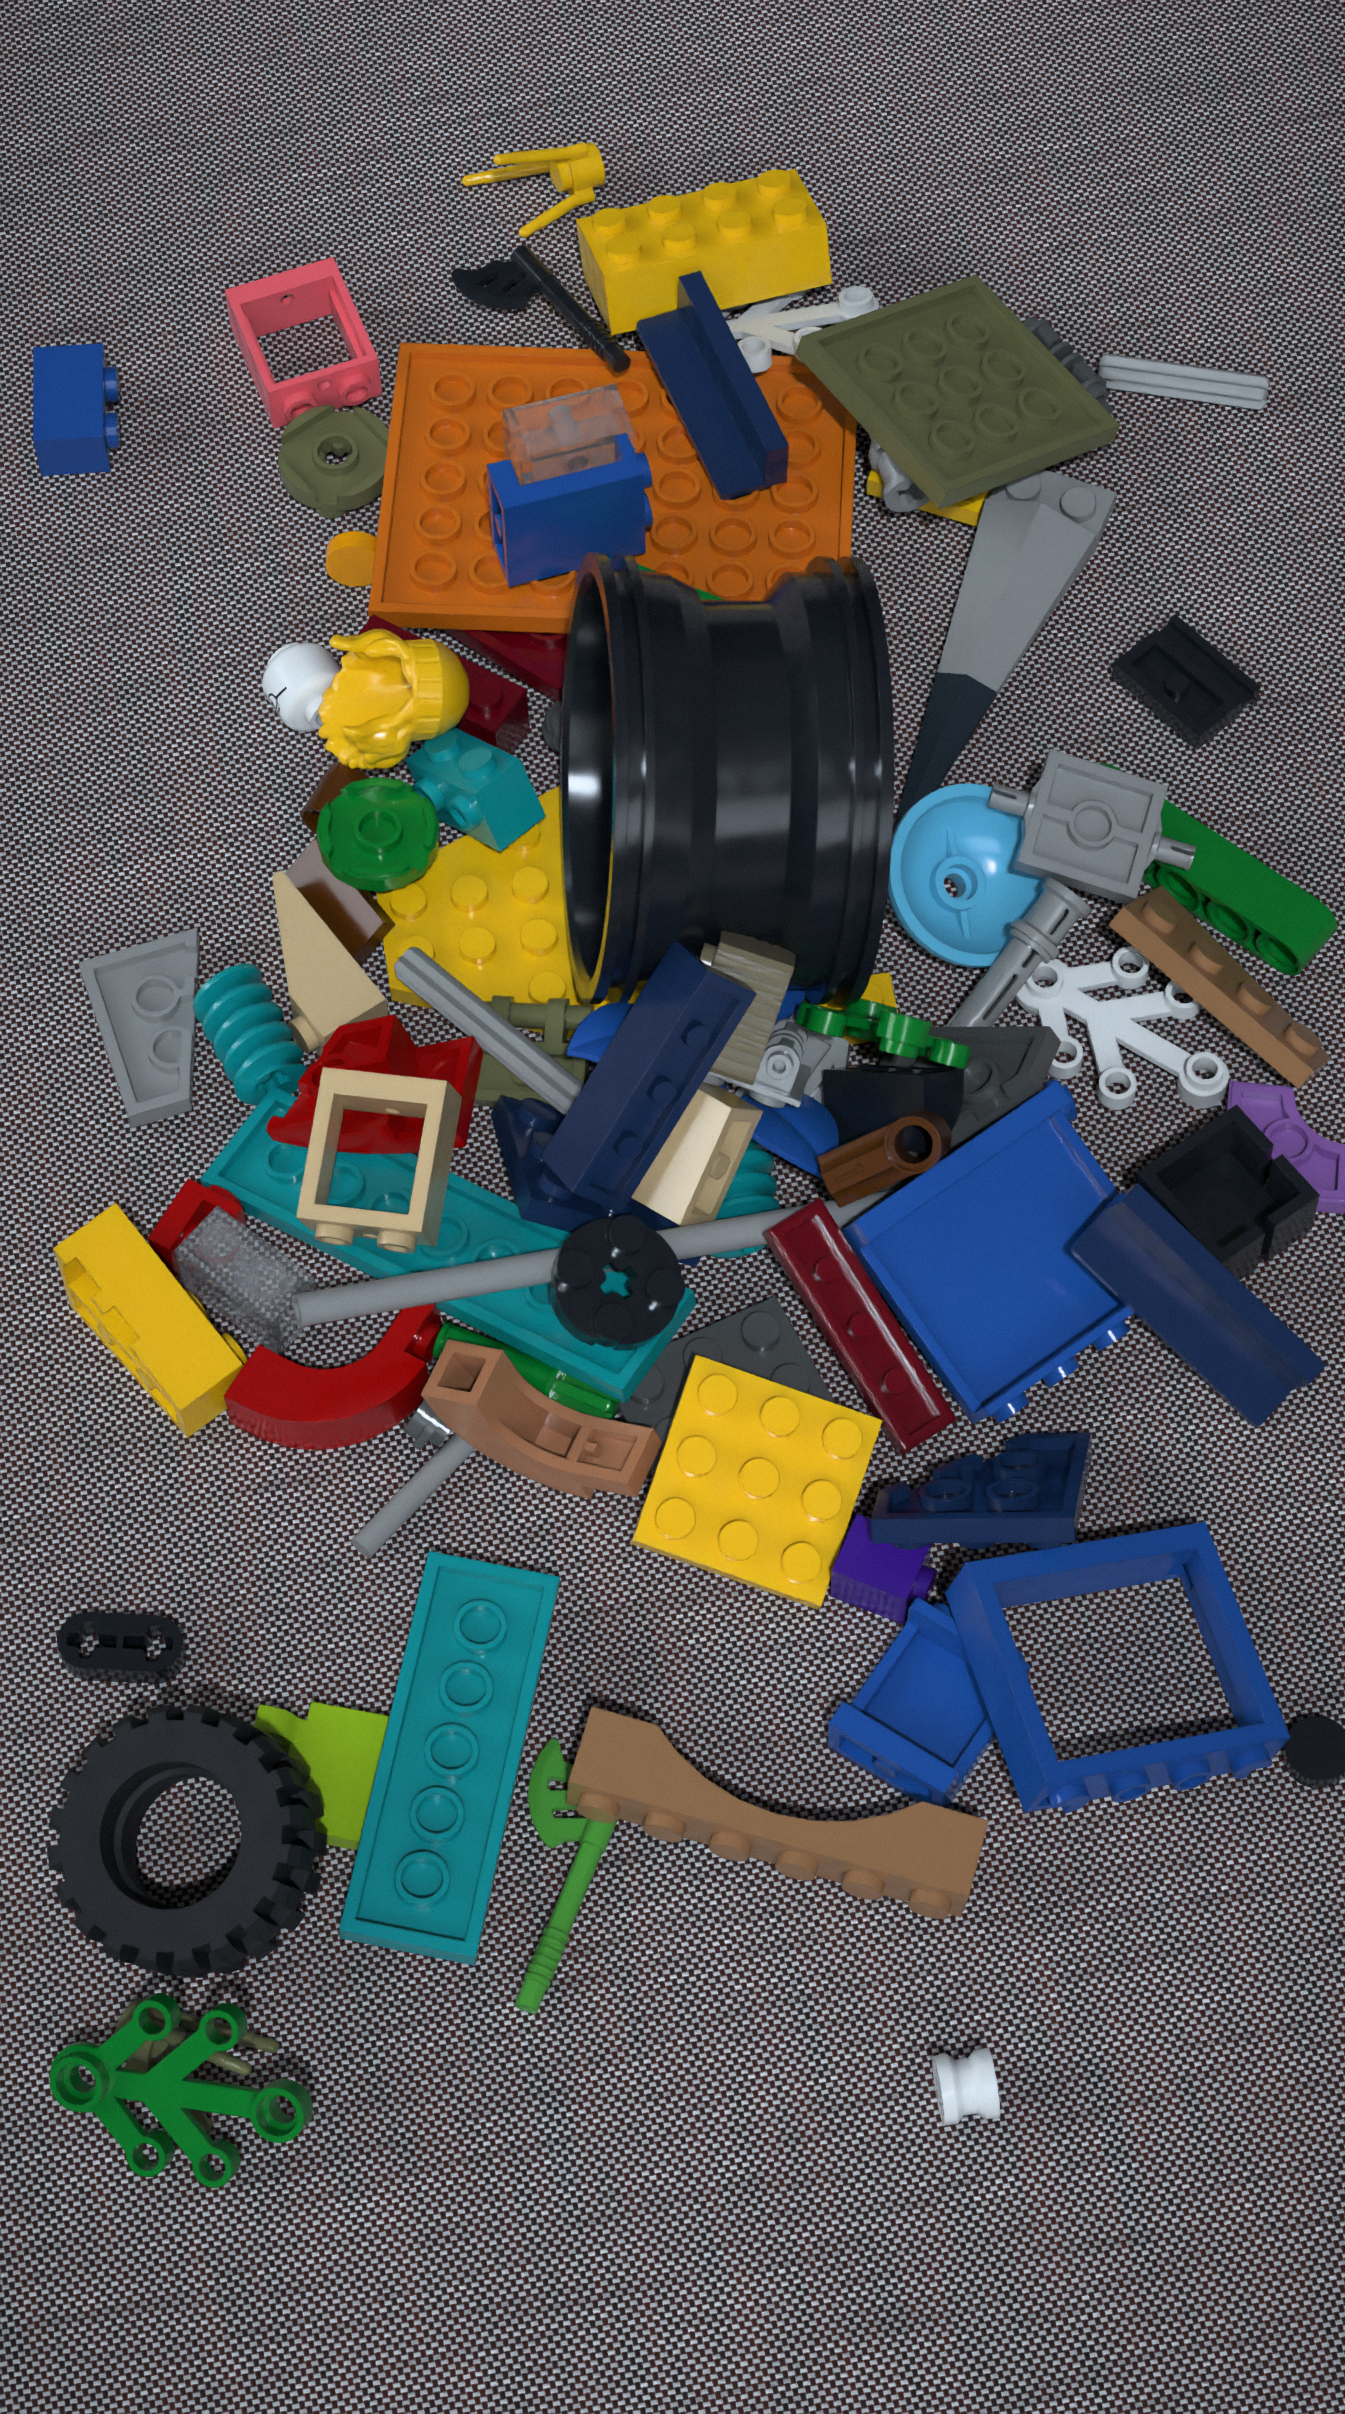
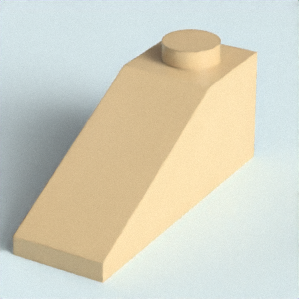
M281 870L272 876L293 1015V1019L288 1022V1025H290L293 1037L300 1044L302 1050L307 1054L315 1050L320 1057L324 1045L338 1026L388 1016L387 1001L376 985Z

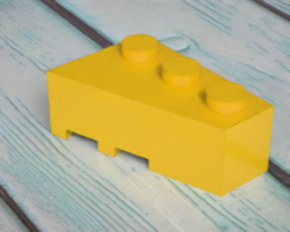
M116 1202L53 1248L70 1307L187 1438L227 1409L224 1394L247 1362L246 1355L229 1334L223 1333L220 1336L209 1322L208 1315L198 1299L189 1290L183 1289Z

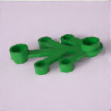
M862 998L852 1005H846L845 1010H836L800 1002L795 1024L805 1026V1029L843 1038L847 1025L845 1034L880 1043L879 1050L916 1059L918 1054L928 1057L931 1061L962 1069L967 1067L972 1048L959 1044L958 1041L930 1034L933 1022L896 1013V1007Z
M164 1993L152 1994L138 2004L134 2009L132 2020L101 2046L85 2041L75 2042L57 2054L50 2069V2089L56 2101L71 2111L80 2113L94 2112L126 2152V2160L131 2170L142 2177L156 2176L165 2169L173 2160L174 2145L171 2138L165 2132L154 2128L144 2130L122 2099L141 2101L147 2106L192 2162V2169L196 2179L204 2186L210 2188L222 2187L237 2174L241 2165L240 2154L237 2148L229 2141L224 2139L212 2140L188 2109L250 2118L256 2132L262 2138L274 2143H285L295 2138L309 2124L313 2115V2103L309 2093L301 2084L290 2079H277L270 2082L263 2089L186 2077L216 2051H227L244 2038L248 2027L246 2016L239 2007L231 2003H221L213 2007L202 2017L199 2029L149 2071L119 2066L147 2040L152 2042L160 2041L178 2027L181 2020L179 2005L171 1996ZM149 2007L156 2008L162 2012L165 2017L164 2027H158L150 2021L148 2016ZM215 2017L223 2018L229 2022L232 2028L231 2037H224L217 2032L214 2025ZM80 2065L86 2067L92 2073L95 2085H90L83 2081L79 2073ZM278 2096L287 2098L293 2104L296 2115H287L281 2111L278 2106ZM142 2143L152 2145L156 2149L159 2156L158 2162H151L145 2158L142 2153ZM208 2154H215L223 2160L225 2173L216 2172L210 2167Z

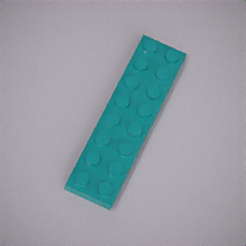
M272 1086L200 1178L202 1185L206 1188L209 1185H217L231 1192L240 1201L245 1213L376 1279L561 1248L572 1234L521 1219L517 1204L449 1172L437 1247L416 1244L414 1253H398L377 1247L376 1239L354 1237L353 1245L339 1246L320 1242L314 1239L315 1232H312L296 1218L308 1148L273 1141L266 1131L267 1123L271 1117L283 1118L297 1099V1097ZM336 1152L327 1205L408 1214L418 1156L412 1153L360 1154ZM615 1271L605 1273L607 1279L600 1287L607 1296L614 1292L619 1293L623 1299L631 1296L627 1289L631 1281L623 1272L616 1273ZM550 1283L436 1303V1309L626 1404L696 1306L694 1291L685 1287L684 1296L678 1304L674 1318L667 1327L651 1342L629 1351H614L616 1347H604L597 1343L591 1346L572 1336L560 1323L552 1308L549 1292Z

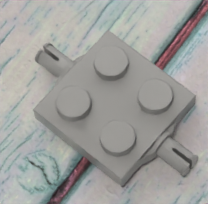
M1053 749L1049 750L1040 779L1032 788L1030 794L995 782L987 803V808L991 807L1022 817V840L1013 869L1044 879L1051 877L1063 885L1126 905L1136 900L1144 871L1153 860L1188 871L1196 851V845H1189L1161 836L1162 823L1160 814L1168 786Z

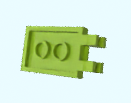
M311 1701L308 1717L305 1720L284 1709L259 1704L254 1727L272 1735L286 1746L285 1752H288V1756L299 1760L310 1775L309 1781L305 1784L308 1791L320 1797L324 1816L315 1820L316 1831L327 1835V1845L358 1851L390 1716Z

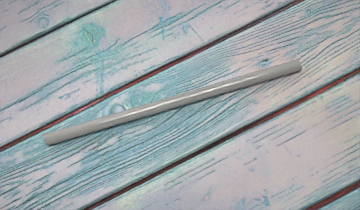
M901 1188L875 1192L842 1208L839 1207L836 1200L824 1201L823 1203L839 1229L843 1230ZM808 1204L658 1230L656 1232L670 1245L678 1260L766 1245L768 1243L762 1235L763 1232ZM560 1248L294 1294L293 1308L298 1326L304 1327L551 1283L553 1262ZM613 1269L604 1270L605 1273L614 1272Z

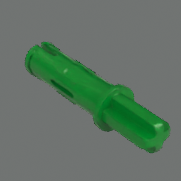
M449 1322L442 1326L436 1338L433 1356L439 1359L448 1339L500 1349L505 1352L517 1371L529 1384L552 1400L578 1412L595 1417L613 1420L615 1415H617L621 1401L506 1343H501Z

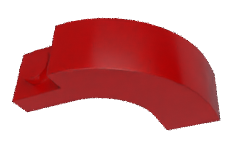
M436 1303L402 1309L382 1340L370 1353L354 1363L333 1369L305 1367L258 1344L224 1394L230 1423L267 1442L304 1450H326L347 1447L367 1441L386 1432L410 1415L424 1400L421 1393L429 1379L427 1362L433 1358L434 1344L442 1328L440 1310L436 1309Z

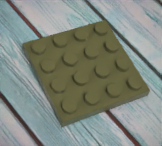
M977 274L801 336L796 355L939 510L1114 441L1120 424Z

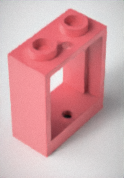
M334 257L225 290L230 327L273 429L288 425L298 415L314 407L334 405V410L345 406H356L368 399L382 395L378 357ZM332 314L352 360L276 383L256 337Z

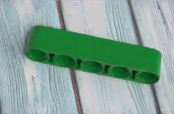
M1099 763L1100 765L1121 771L1111 764ZM1165 799L1160 814L1162 823L1161 836L1189 845H1196V851L1188 871L1153 860L1144 871L1142 881L1154 889L1162 885L1188 912L1274 969L1290 976L1299 975L1337 931V921L1333 913L1320 900Z

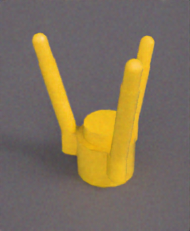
M581 142L567 147L496 154L493 157V162L496 165H514L465 175L462 178V183L465 186H473L550 172L557 191L563 192L567 190L571 196L519 229V236L526 238L577 206L594 202L595 194L593 189L603 186L606 176L603 160L594 142Z

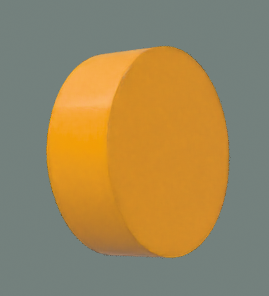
M360 531L344 532L333 537L326 547L325 567L328 575L334 581L346 586L370 585L372 582L377 538Z

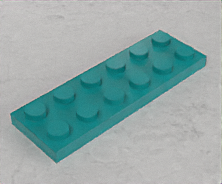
M432 1551L428 1552L339 1927L340 1939L473 1966L476 1965L558 1596L559 1576Z

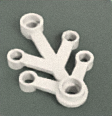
M853 286L842 290L835 303L780 312L791 301L802 298L807 290L757 301L738 319L726 322L735 340L742 339L737 344L751 372L758 373L771 367V348L794 355L798 361L803 362L796 355L801 336L822 329L815 326L833 323L835 325L879 309L878 300L873 296L870 289ZM750 303L723 309L721 312L724 318H726L734 310L743 309ZM797 329H799V330L796 331L795 333L790 332L791 330H797Z
M1133 946L1119 949L1114 954L1112 961L1073 968L1067 967L1058 959L1050 960L1048 964L1041 962L1016 994L1015 999L1029 1014L1038 1016L1040 1025L1050 1026L1060 1039L1061 1044L1057 1053L1066 1052L1074 1057V1060L1069 1063L1053 1060L1048 1073L1057 1079H1070L1076 1076L1081 1069L1083 1059L1081 1044L1068 1035L1064 1013L1086 1025L1099 1074L1098 1099L1102 1105L1109 1109L1122 1110L1129 1107L1135 1099L1137 1087L1136 1077L1123 1066L1118 1043L1178 1077L1177 1092L1186 1104L1195 1108L1205 1109L1217 1105L1225 1097L1229 1071L1223 1060L1210 1052H1198L1191 1055L1135 1023L1170 1016L1186 1020L1197 1015L1201 1005L1195 999L1189 1003H1180L1173 998L1175 994L1186 993L1173 980L1167 984L1166 990L1162 992L1102 1002L1083 993L1084 991L1113 985L1129 990L1141 987L1147 980L1150 961ZM1125 963H1133L1140 970L1136 973H1127L1120 966ZM1048 980L1053 982L1054 985L1044 988L1036 985L1034 981ZM1204 1070L1215 1076L1210 1079H1201L1194 1074V1071ZM1111 1083H1120L1127 1088V1091L1122 1094H1115L1110 1092L1106 1086Z

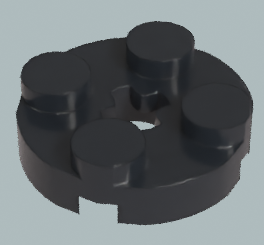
M632 1215L594 1220L574 1231L557 1252L551 1271L552 1282L549 1285L552 1308L564 1328L581 1342L591 1346L597 1343L604 1347H616L614 1351L637 1349L655 1339L674 1318L678 1304L685 1293V1282L681 1276L680 1264L670 1245L660 1234L652 1228L645 1226L639 1218ZM613 1269L616 1273L623 1272L631 1281L627 1286L628 1292L631 1295L629 1298L623 1299L617 1292L607 1296L602 1291L600 1286L607 1279L604 1270Z

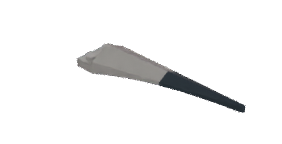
M1042 469L993 488L989 498L985 499L892 835L897 824L910 807L929 793L939 789L1010 675L1096 552L1115 507L1116 492Z

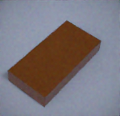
M314 838L285 872L286 876L359 966L395 926V923L369 891L355 889L334 877L322 862L317 838Z

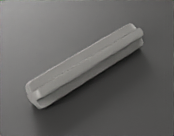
M1109 353L1102 355L1098 368V375L1106 380V389L1254 410L1264 409L1269 389V379L1264 375Z

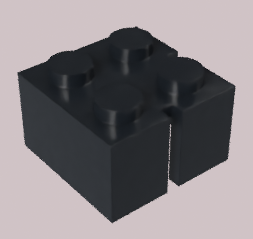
M1237 1104L1138 1171L1135 1185L1138 1183L1239 1281L1257 1269L1260 1254L1266 1261H1269L1312 1230L1320 1197L1319 1193L1283 1154L1272 1161L1266 1191L1263 1189L1261 1184L1266 1182L1274 1144Z

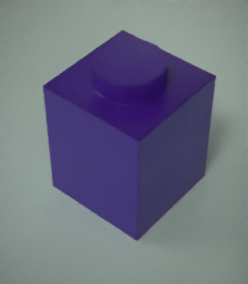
M856 1514L832 1569L830 1597L905 1625L909 1607L915 1598H920L925 1602L928 1601L937 1577L938 1570L929 1567L931 1543L925 1547L912 1550L899 1549L891 1543L873 1544L871 1519Z

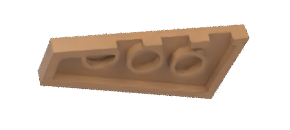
M1162 885L1123 906L1110 922L1109 926L1298 1089L1316 1077L1331 1059L1321 1048L1322 1043L1317 1035L1305 1025L1296 1022Z

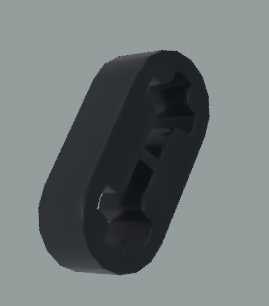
M80 1613L69 1618L60 1628L57 1636L58 1652L66 1670L74 1677L87 1681L163 1683L178 1675L183 1669L187 1658L183 1635L177 1624L166 1617L157 1615ZM95 1634L100 1645L103 1647L94 1648L91 1658H81L78 1648L75 1646L84 1645L86 1635ZM152 1638H163L166 1649L169 1650L161 1651L158 1661H147L145 1652L141 1649L150 1648Z

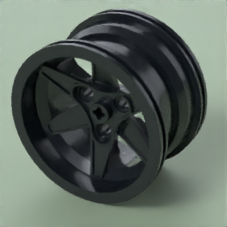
M589 552L585 554L578 569L569 615L564 663L560 739V842L563 903L570 964L579 998L585 1004H600L606 996L611 1003H627L631 999L635 987H645L667 949L674 942L679 941L685 944L699 957L704 942L716 946L721 931L754 937L759 941L778 945L795 954V967L787 989H804V999L808 1003L824 1005L831 1000L834 1004L852 1005L858 1002L864 994L873 972L882 933L889 883L894 808V722L889 652L878 590L868 565L862 558L857 556H844L838 558L837 561L830 556H817L809 562L804 572L782 573L761 600L700 599L695 588L667 573L639 570L635 559L629 553H616L611 560L603 552Z

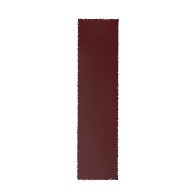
M818 1198L762 1233L875 1418L883 1420L881 1428L898 1456L907 1453L957 1420L821 1198Z

